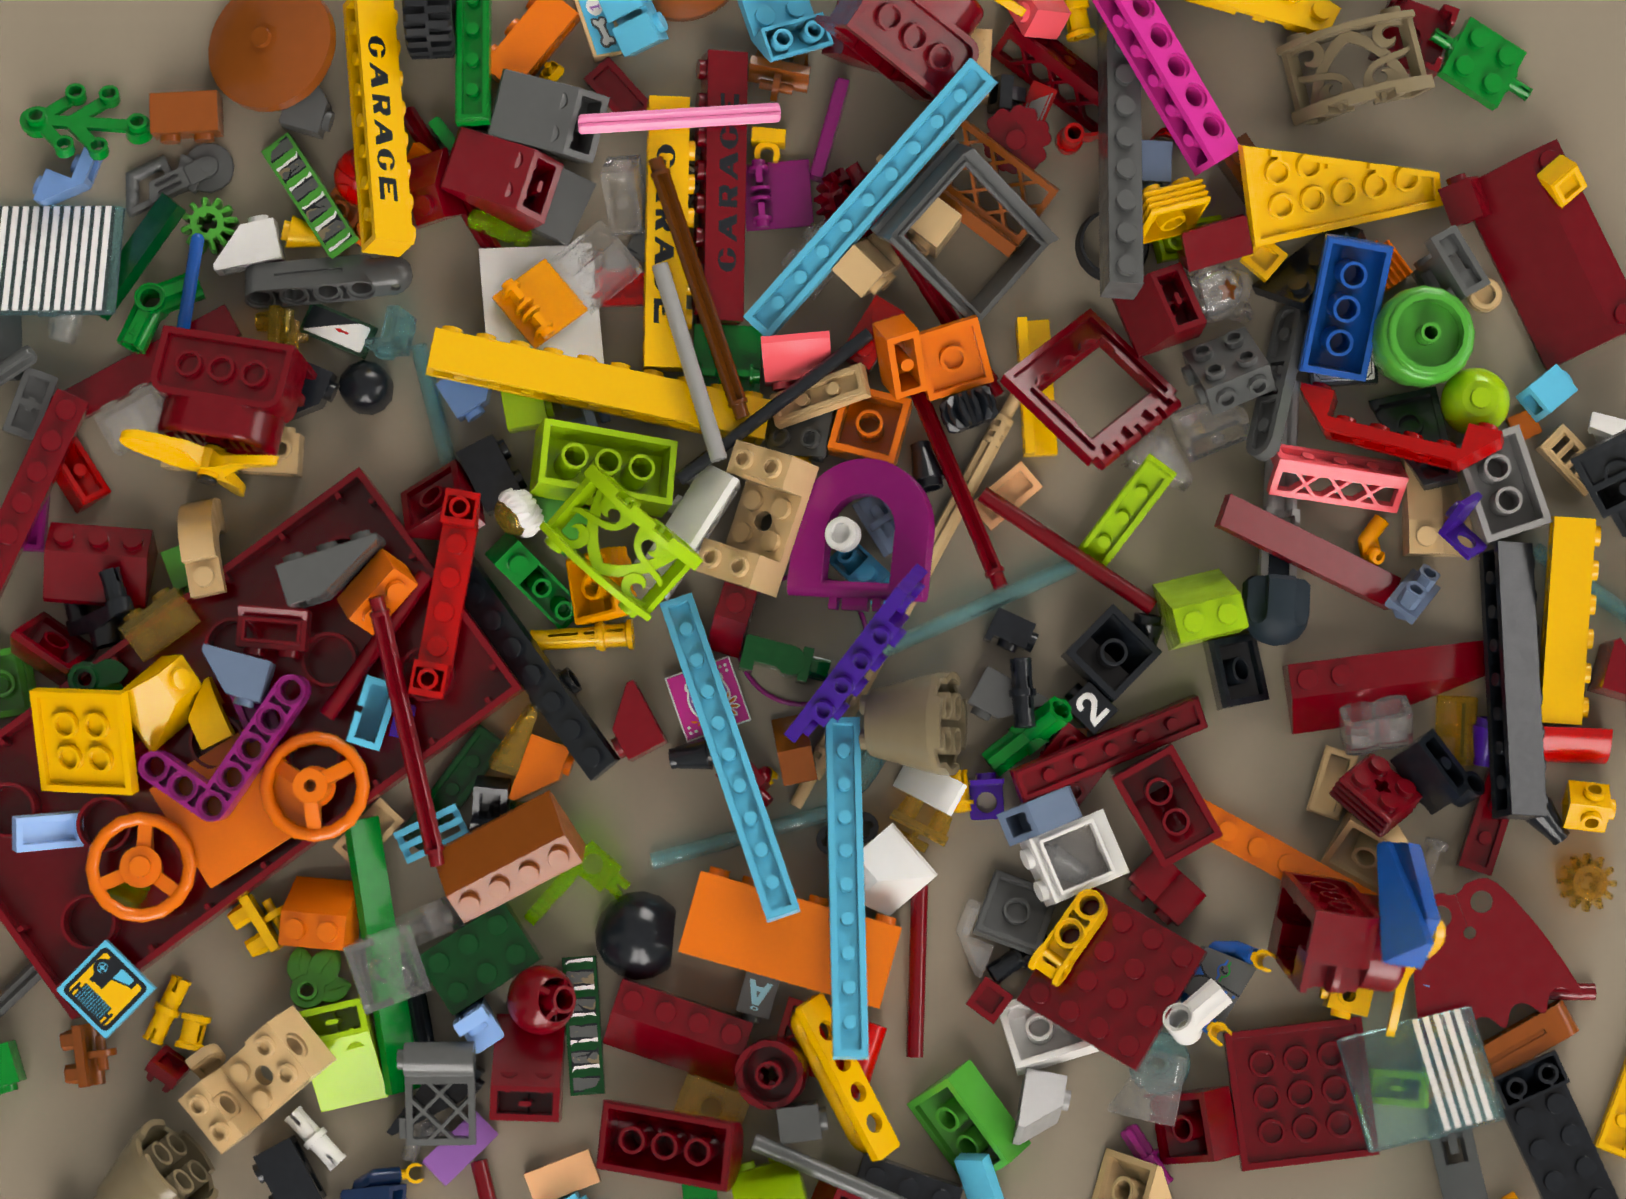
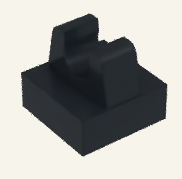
M1000 74L994 77L998 83L989 92L987 113L995 114L999 109L1011 110L1012 106L1026 103L1027 89L1013 86L1014 75Z

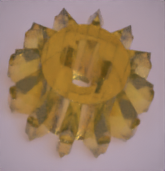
M1584 853L1582 862L1577 856L1570 857L1573 869L1567 865L1560 867V870L1567 875V878H1558L1556 883L1567 886V889L1559 893L1561 898H1567L1572 895L1569 907L1576 908L1581 903L1582 911L1590 912L1592 904L1597 909L1604 908L1601 897L1608 900L1613 899L1614 895L1606 889L1607 886H1617V881L1607 880V876L1611 875L1614 869L1613 867L1602 869L1605 862L1603 857H1597L1593 862L1591 853ZM1583 875L1593 879L1589 883L1590 890L1589 888H1581L1580 884L1585 881Z

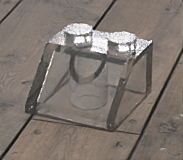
M601 219L548 261L591 314L644 272L640 263Z
M400 923L370 934L343 947L365 1014L431 991L410 924Z

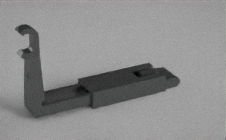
M1456 1102L1455 1106L1462 1127L1455 1128L1453 1118H1450L1448 1106L1446 1105L1444 1108L1451 1130L1447 1131L1444 1130L1442 1120H1436L1435 1109L1433 1107L1429 1108L1427 1113L1432 1132L1428 1133L1443 1199H1488L1471 1125L1466 1126L1459 1102ZM1456 1139H1460L1465 1162L1449 1165L1444 1141H1448L1450 1154L1459 1153Z

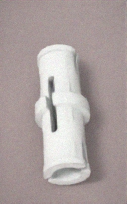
M301 1105L284 1120L305 1142L303 1146L307 1150L311 1149L328 1167L329 1171H332L347 1157L326 1135L328 1131L324 1127L320 1128L302 1109Z

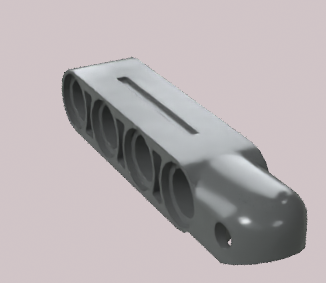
M365 254L336 256L333 259L331 257L258 263L250 265L245 270V302L248 306L255 309H268L398 295L409 287L412 282L413 273L408 261L402 257L373 258ZM395 284L400 285V286L397 287V288L392 287V285H395Z

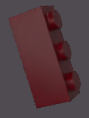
M50 522L44 549V602L105 606L104 603L107 601L98 572L120 567L127 594L132 598L134 608L146 609L158 555L153 530Z

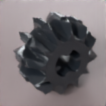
M978 386L948 397L939 406L942 422L948 432L953 434L988 423L995 419L999 413L994 394L992 395L990 388L987 386Z

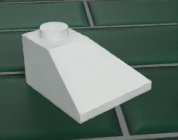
M893 822L863 848L865 906L884 915L890 916L938 875Z

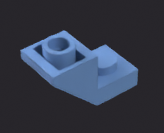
M84 147L82 153L77 154L73 159L70 169L71 173H73L71 178L46 168L43 176L39 175L34 183L33 194L35 196L33 200L40 206L51 207L90 190L103 160H93L89 156L88 150Z

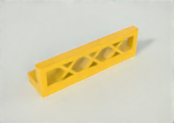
M1027 317L1016 318L1017 364L1051 339L1049 319L1027 321ZM1052 383L1042 391L1051 401L1054 400V386ZM1020 402L1023 458L1057 456V437Z

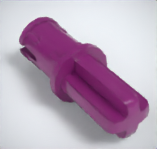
M1134 1123L1121 1131V1137L1133 1156L1162 1166L1167 1185L1170 1184L1174 1179L1169 1175L1157 1156L1159 1153L1158 1149L1152 1148L1139 1125Z

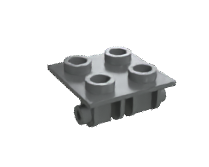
M834 410L783 429L775 426L774 418L772 417L765 448L792 456L810 457V460L813 462L823 463L824 458L828 457L827 445L831 435V428L834 424L832 422Z

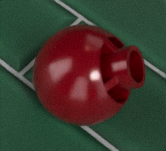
M536 965L520 972L511 982L507 993V1007L511 1018L520 1028L532 1034L544 1035L558 1031L571 1019L576 1006V993L571 980L559 969L548 965Z

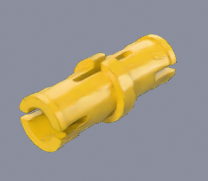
M171 974V979L160 1002H155L153 1006L155 1012L142 1036L147 1041L150 1039L152 1043L160 1046L163 1045V1041L174 1018H179L181 1013L179 1007L189 986L192 984L189 980H182L183 977Z

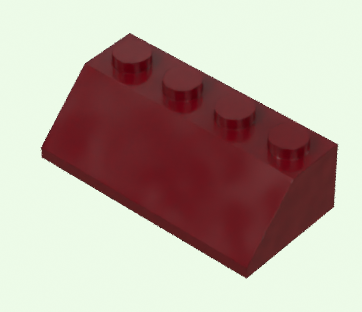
M623 978L602 1043L733 1087L736 1078L735 1065L739 1056L746 1048L754 1022L673 993Z

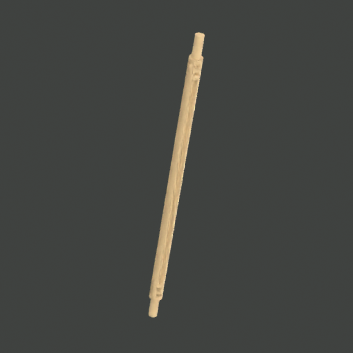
M1012 393L1008 396L1000 413L989 424L963 473L972 498L1014 423L1011 419L1020 405V401ZM951 495L935 525L930 577L962 519L953 495ZM917 602L911 603L905 614L910 616ZM888 645L883 653L888 656L892 646ZM881 667L876 673L871 669L864 677L869 682L857 697L850 694L846 700L850 707L842 717L856 716L860 708L861 696L867 695ZM825 731L813 751L819 781H821L826 771ZM817 780L800 783L789 804L801 810Z

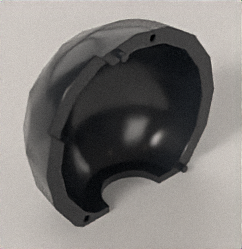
M645 891L626 893L611 901L600 914L595 930L597 950L605 965L618 975L633 980L654 978L667 971L671 967L676 918L675 908L661 896Z

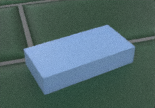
M80 810L12 816V850L19 853L83 847L84 844L76 830V819Z

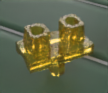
M269 305L268 311L255 314V327L259 332L268 333V341L295 345L298 350L299 343L309 342V334L299 333L300 321L294 320V310L282 308L280 305Z
M908 794L900 803L898 809H893L889 818L913 830L909 834L899 828L915 849L925 853L929 846L928 843L918 839L919 834L944 847L949 839L946 834L949 831L952 817L936 809L928 825L918 821L916 817L924 802Z

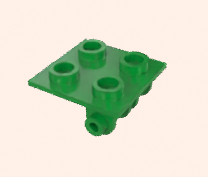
M694 324V349L705 385L722 384L702 324ZM722 325L743 391L760 393L762 334L753 326Z

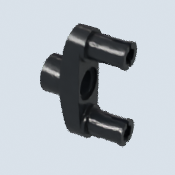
M120 567L98 572L107 601L104 603V607L88 613L86 605L64 603L68 619L66 626L69 636L89 633L94 650L111 647L122 641L123 637L119 625L135 612L132 598L127 594Z

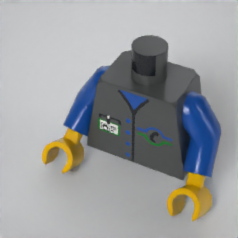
M1214 941L1208 947L1202 945L1200 948L1207 951V955L1180 999V1002L1183 1003L1211 978L1229 996L1232 1003L1202 1028L1203 1032L1207 1033L1217 1046H1223L1216 1038L1220 1031H1226L1232 1036V1031L1224 1024V1021L1256 969L1269 973L1272 970L1263 966V959L1266 956L1276 959L1274 953L1265 949L1258 950L1240 941Z

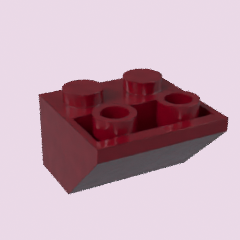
M1181 262L1145 275L1144 284L1134 300L1112 298L1137 358L1200 337L1207 324V320Z

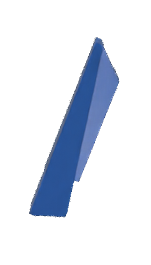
M1381 841L1376 846L1379 916H1381V960L1386 964L1421 969L1434 946L1432 936L1441 921L1422 848L1419 844Z

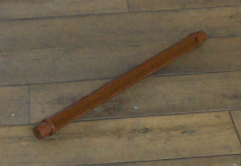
M663 156L655 157L648 161L652 171L650 176L653 179L728 401V407L732 408L735 420L750 416L746 405L748 400L745 397L670 174L671 171L666 167Z

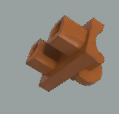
M758 50L756 55H751L748 82L758 83L759 89L771 91L770 101L775 102L778 100L779 93L792 95L793 91L807 93L811 67L808 66V54L804 53L789 57V62L778 60L770 63Z
M90 1023L71 1026V1030L61 1033L59 1035L61 1048L63 1051L74 1050L76 1062L65 1065V1082L78 1084L79 1088L105 1084L104 1070L109 1069L108 1056L116 1055L117 1047L106 1048L105 1038L100 1036V1033Z

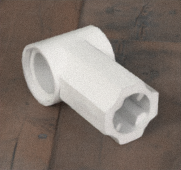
M1211 978L1183 1003H1174L1167 1007L1162 1017L1163 1024L1176 1042L1181 1045H1192L1201 1037L1202 1028L1228 1007L1232 1000L1215 980ZM1170 1008H1172V1010H1171L1170 1013L1168 1014L1167 1018L1165 1019V1016H1166L1167 1011H1168ZM1188 1020L1184 1026L1178 1028L1181 1022Z

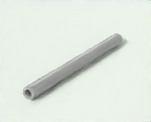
M662 262L652 266L656 284L711 463L722 461L727 458L721 434L668 262Z

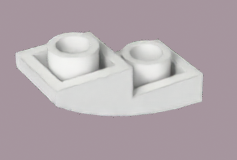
M904 765L893 784L895 788L952 816L967 788V785L948 775H937Z

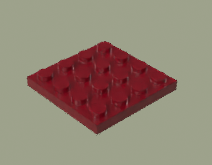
M1094 887L1092 889L1098 891L1104 898L1108 907V915L1074 963L1066 979L1056 987L1052 984V979L1035 969L1017 1001L1137 1072L1164 1027L1162 1019L1164 1011L1170 1005L1179 1002L1206 957L1207 951ZM1095 900L1086 902L1083 905L1082 913L1086 915L1095 914L1099 909L1100 903ZM1075 928L1066 930L1062 936V941L1069 944L1074 943L1078 940L1080 931ZM1046 961L1048 964H1050L1051 966H1053L1054 968H1056V966H1054V965L1051 964L1050 962ZM1170 1008V1009L1167 1011L1166 1016H1165V1019L1167 1018V1016H1168V1014L1170 1013V1011L1172 1010V1008Z
M1361 1016L1351 1017L1350 1020L1338 1018L1232 1031V1036L1227 1032L1223 1033L1242 1172L1380 1155Z

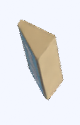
M574 0L595 63L605 60L608 56L612 58L623 54L612 31L618 24L616 20L608 23L599 1Z

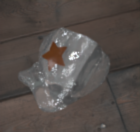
M1219 263L1186 273L1207 323L1223 321L1228 316L1231 320H1238L1240 323L1253 320V311L1249 304L1253 281L1247 272L1234 266Z

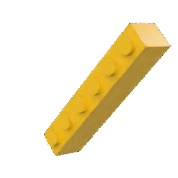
M1551 516L1553 522L1549 523L1540 647V690L1543 695L1541 704L1542 723L1582 725V717L1587 718L1589 713V698L1584 697L1585 683H1590L1592 673L1591 663H1586L1587 649H1592L1594 643V630L1589 629L1590 615H1595L1596 595L1591 594L1592 581H1597L1599 573V562L1594 560V546H1600L1601 526H1596V519Z

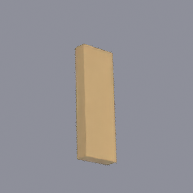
M860 362L826 375L773 416L775 426L783 429L870 398L871 392L866 366ZM784 390L769 395V396H770V400L774 399L776 396H778V395H779L780 393H782Z

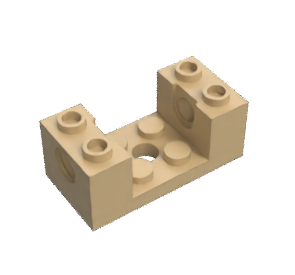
M736 439L726 472L744 479L746 482L726 543L723 544L704 538L698 554L704 561L695 571L772 597H777L819 467L792 455ZM770 514L772 524L768 530L763 531L761 528L762 519Z
M293 1005L264 1024L244 1042L246 1045L231 1059L199 1081L178 1100L221 1155L252 1133L336 1060L335 1056ZM262 1065L267 1066L273 1073L272 1081L267 1080L262 1075Z

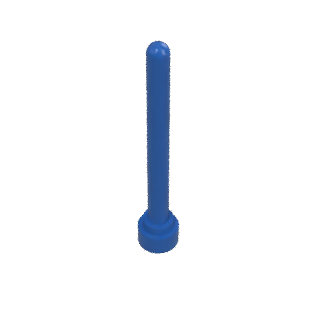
M200 233L193 234L190 239L177 327L191 328L204 246V237Z

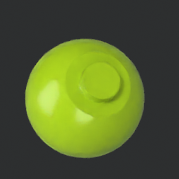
M1468 368L1455 374L1445 384L1440 399L1441 411L1446 422L1454 430L1465 435L1468 423L1478 425L1479 422H1486L1499 427L1507 417L1510 407V396L1505 383L1498 375L1483 368Z

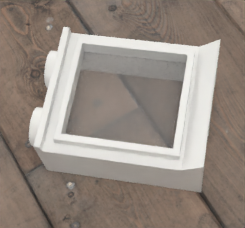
M1103 809L1019 843L1022 849L1020 851L1022 863L1026 869L1031 870L1035 880L1033 883L1035 894L1041 902L1044 901L1046 907L1073 897L1080 891L1092 889L1130 873Z

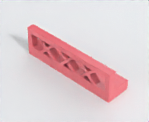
M1281 444L1279 452L1271 458L1274 467L1266 490L1268 495L1397 514L1409 477L1399 461ZM1282 472L1297 474L1300 479L1289 487L1279 485ZM1319 478H1328L1332 485L1322 491H1314L1309 486L1310 483ZM1353 482L1361 483L1364 487V490L1354 496L1344 495L1341 490ZM1384 487L1395 488L1390 502L1376 500L1373 494Z

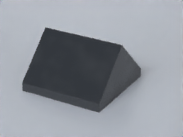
M1251 634L1220 638L1203 643L1217 710L1270 699L1257 640Z

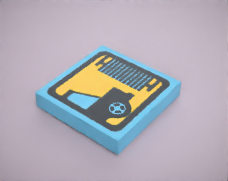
M105 939L56 991L107 1039L157 987L108 939Z

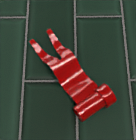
M1075 122L1070 123L1056 135V149L1064 155H1073L1079 151L1082 143L1098 139V131L1084 133L1082 125ZM1167 127L1161 128L1149 139L1155 140L1156 138L1167 137L1174 140ZM1068 134L1073 135L1075 139H1071Z

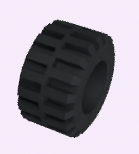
M402 0L405 42L412 60L454 58L456 53V0Z

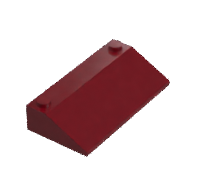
M1557 139L1479 177L1492 214L1474 221V225L1546 371L1555 364L1559 366L1626 334V279L1583 191L1561 208L1537 177V174L1559 155L1565 156Z

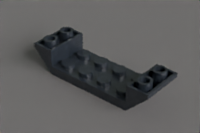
M1552 1050L1491 1078L1500 1111L1541 1199H1619L1566 1085L1570 1081L1556 1050Z

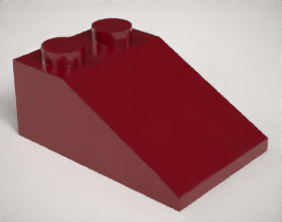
M1167 744L1110 776L1163 869L1223 836L1222 831L1173 744Z

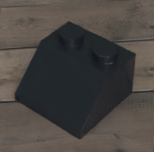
M1112 604L1061 657L1086 682L1089 681L1112 703L1146 670L1162 651Z

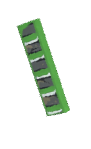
M289 132L261 151L329 257L335 258L360 240Z

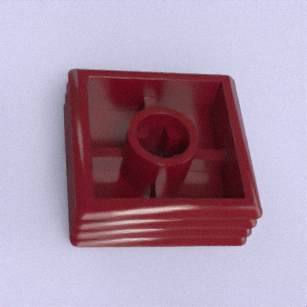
M1372 753L1341 776L1332 788L1333 790L1329 792L1333 799L1380 838L1411 814L1423 798L1416 790L1413 782L1399 776L1390 768V764L1386 759Z

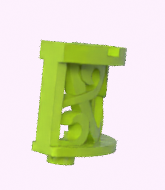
M592 463L583 473L586 476L585 480L547 523L543 521L539 528L547 535L544 542L558 554L563 551L586 574L619 600L618 606L628 616L634 619L639 615L648 622L653 617L651 612L690 568L695 571L704 560L685 540L671 531L657 518L653 520L648 516L646 512L639 508L641 504L613 477ZM598 489L590 511L583 508V505ZM614 508L620 512V520L617 523L601 519V514L607 518L610 517V509ZM576 513H579L588 519L587 526L583 523L573 524L571 527L578 530L579 536L577 539L572 540L562 530ZM633 522L640 528L634 538V551L640 562L624 565L604 563L599 547V526L611 531L624 529ZM645 540H652L656 544L655 550L647 551L653 557L649 560L642 550V543ZM586 544L590 561L578 550ZM676 559L662 576L656 570ZM649 572L656 580V583L642 599H639L633 595L630 587L634 583H639L644 590L646 579L642 574ZM608 576L624 577L621 587Z

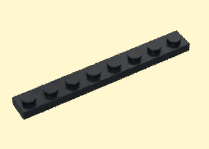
M473 557L465 600L466 609L589 780H597L621 760L479 562Z

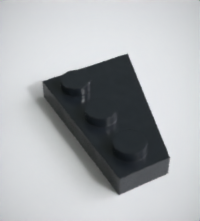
M1349 226L1320 233L1284 260L1266 283L1261 279L1252 285L1255 294L1308 312L1312 301L1325 234L1343 235L1366 240L1363 230Z
M1436 386L1368 401L1369 407L1380 424L1387 426L1392 432L1403 434L1404 431H1411L1420 434L1425 440L1436 442L1438 439L1449 441ZM1403 458L1424 491L1458 483L1456 471Z

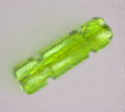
M478 209L471 211L467 221L469 228L479 232L485 230L484 234L507 243L513 241V245L517 247H528L533 237L531 230L527 232L520 231L492 215L487 217L486 212Z

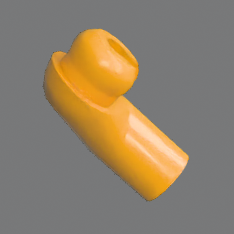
M1377 514L1367 524L1357 540L1361 558L1376 566L1382 564L1385 560V552L1381 551L1378 538L1389 525L1385 519Z

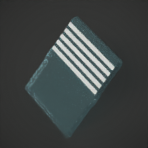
M1466 1006L1418 1019L1412 1018L1398 1022L1394 1037H1387V1027L1347 1036L1337 1041L1368 1152L1374 1153L1426 1139L1427 1141L1448 1136L1450 1133L1499 1122L1506 1118L1472 1007Z

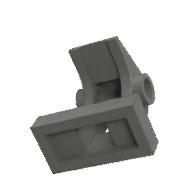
M1456 224L1424 242L1430 254L1413 264L1416 270L1411 274L1418 286L1425 285L1443 288L1456 295L1460 300L1469 297L1491 283Z

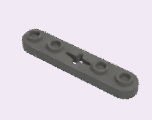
M1288 305L1283 306L1276 315L1266 359L1271 367L1276 390L1257 397L1246 442L1247 452L1259 461L1271 459L1280 450L1309 315L1308 312Z

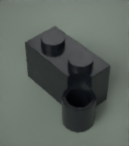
M1433 728L1406 745L1390 759L1397 773L1402 778L1414 783L1416 790L1423 797L1419 802L1426 807L1431 815L1450 803L1457 807H1464L1485 792V785L1481 777L1473 771L1466 772Z

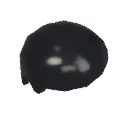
M358 361L349 365L340 376V394L346 404L356 413L374 415L383 411L392 400L393 381L388 373L376 362Z

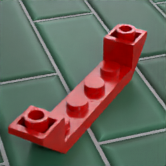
M1312 382V385L1301 383L1300 391L1303 400L1323 435L1328 440L1457 472L1503 448V431L1498 430V427L1486 422H1479L1478 425L1468 423L1462 446L1457 448L1455 443L1448 440L1438 439L1436 442L1425 440L1420 434L1411 431H1404L1403 434L1390 431L1387 426L1379 423H1370V426L1357 423L1354 418L1346 415H1337L1335 418L1333 416L1338 403L1335 390H1332L1331 386L1322 382Z
M446 487L440 522L443 526L418 659H414L408 694L442 700L444 698L454 665L477 541L481 493Z

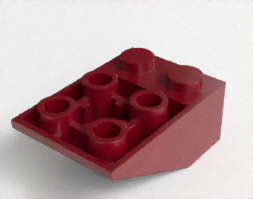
M460 127L439 188L525 233L545 224L564 164L537 149Z
M497 1013L496 1019L504 1032V1037L494 1043L489 1120L560 1122L562 1120L565 1026L550 1034H532L520 1028L513 1021L510 1014Z

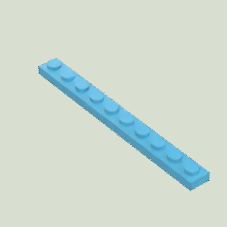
M970 58L743 317L763 336L776 335L829 275L837 262L853 244L859 241L998 81L974 59Z
M692 592L661 602L659 604L767 923L801 912Z
M841 717L838 722L832 718L825 726L832 1060H868L869 1057L861 748L859 745L860 717Z

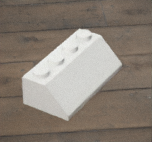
M711 464L687 482L690 487L683 497L679 494L675 497L672 506L668 510L672 515L665 524L666 527L685 540L697 554H699L703 539L710 537L741 488L739 479ZM650 540L651 542H653V545L651 546L649 551H653L656 549V544L654 541ZM648 553L645 554L648 560L653 558ZM636 558L634 563L640 562L638 558ZM676 559L656 570L662 576ZM649 572L642 574L646 579V588L651 589L656 580ZM683 577L665 596V600H669L671 598L676 588L682 581Z

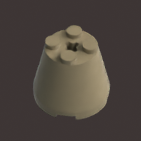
M936 672L874 688L868 695H862L860 698V713L864 716V729L859 734L861 750H868L869 754L874 758L937 775L957 774L960 770L959 763H956L957 756L961 750H965L967 741L966 699H961L956 686L960 685L961 682L959 675L956 672Z
M152 1119L133 1134L98 1186L97 1195L93 1199H217L219 1190L214 1187L211 1174L215 1169L201 1146L184 1130L178 1134L166 1127L164 1120Z

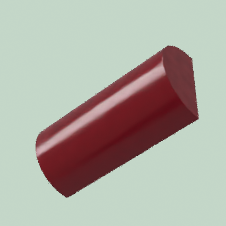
M605 1099L603 1100L596 1169L728 1192L733 1187L741 1166L744 1147L743 1128L741 1123L736 1121Z

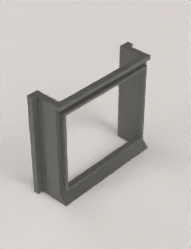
M953 137L950 138L870 228L878 238L891 243L960 313V319L976 315L979 323L1045 248L1059 239L974 148L959 143ZM964 167L1030 235L970 303L904 236Z

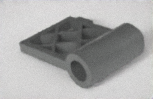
M475 1041L404 1042L403 1049H397V1070H403L405 1077L406 1117H399V1139H406V1146L476 1145ZM413 1084H427L436 1095L423 1106L413 1097ZM436 1084L446 1085L442 1089H440ZM452 1084H468V1097L459 1106L444 1093ZM439 1097L454 1110L442 1123L428 1111ZM467 1104L468 1114L462 1110ZM414 1106L419 1110V1112L415 1116ZM459 1114L469 1125V1136H455L445 1126ZM422 1115L437 1127L430 1136H414V1123ZM441 1131V1132H442L444 1135H446V1136H436V1135Z

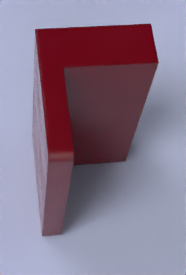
M1240 214L1184 230L1180 233L1183 249L1177 251L1178 261L1181 262L1188 272L1254 254L1247 217Z

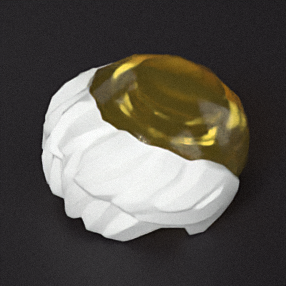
M506 489L500 493L498 501L494 506V516L499 527L507 534L521 538L535 536L540 530L539 526L544 521V515L542 514V509L536 503L537 500L532 498V494L526 490Z

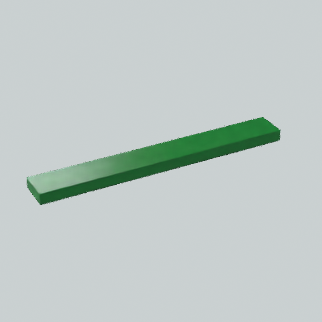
M371 816L358 819L353 827L345 831L385 1093L386 1095H394L405 1092L403 1070H397V1049H403L404 1042H414L380 821L379 816ZM413 1084V1090L420 1088L421 1084Z

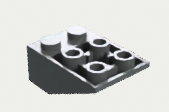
M503 69L491 114V125L488 126L487 134L528 146L542 153L577 164L593 163L601 133L580 134L577 118L580 114L606 113L610 97L579 87Z
M364 530L350 535L351 541L337 544L336 541H330L316 546L317 552L304 555L303 552H296L283 557L284 563L275 565L287 605L292 608L305 609L332 600L378 551L386 545L385 539L377 533H370V530Z

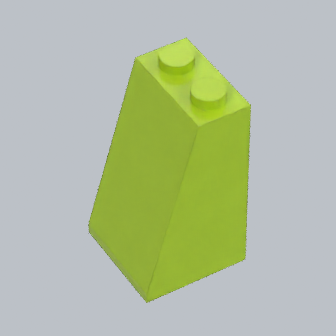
M1219 568L1152 585L1159 615L1162 616L1161 623L1164 625L1163 631L1168 651L1232 636L1249 627L1241 593Z

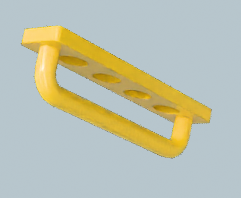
M823 993L813 995L795 1008V1012L790 1020L792 1032L850 1144L857 1151L868 1153L872 1162L880 1161L900 1146V1142L858 1060H844L843 1071L839 1070L835 1060H832L831 1008ZM821 1022L828 1029L829 1036L827 1040L823 1039L820 1035L819 1026ZM853 1084L858 1087L860 1092L858 1102L854 1100L851 1094ZM868 1115H871L875 1120L876 1128L874 1132L870 1131L867 1126Z

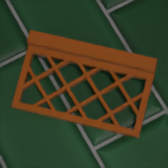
M965 119L960 125L963 129L964 141H959V143L970 147L971 144L984 143L990 148L991 161L987 163L998 174V165L1010 163L1016 167L1019 182L1007 184L1010 187L1020 186L1021 199L1031 209L1037 208L1035 214L1040 218L1060 189ZM969 133H971L977 139L970 140ZM996 153L1004 159L997 160ZM971 173V189L959 190L953 185L952 181L939 195V198L962 215L961 222L1008 258L1013 255L1028 233L1022 228L1018 234L1007 226V211L999 202V209L986 210L980 205L978 192L987 190L984 187H977V180ZM1023 173L1032 180L1024 181ZM1038 184L1049 193L1041 203L1028 204L1025 185ZM973 193L974 200L966 194ZM999 213H1000V218H1001V220H999V219H998L997 217H995L993 214H999Z

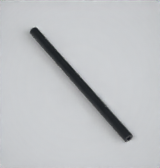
M867 328L722 438L725 451L727 452L734 447L736 439L742 441L871 342L874 338ZM708 451L703 452L675 474L683 485L712 464Z

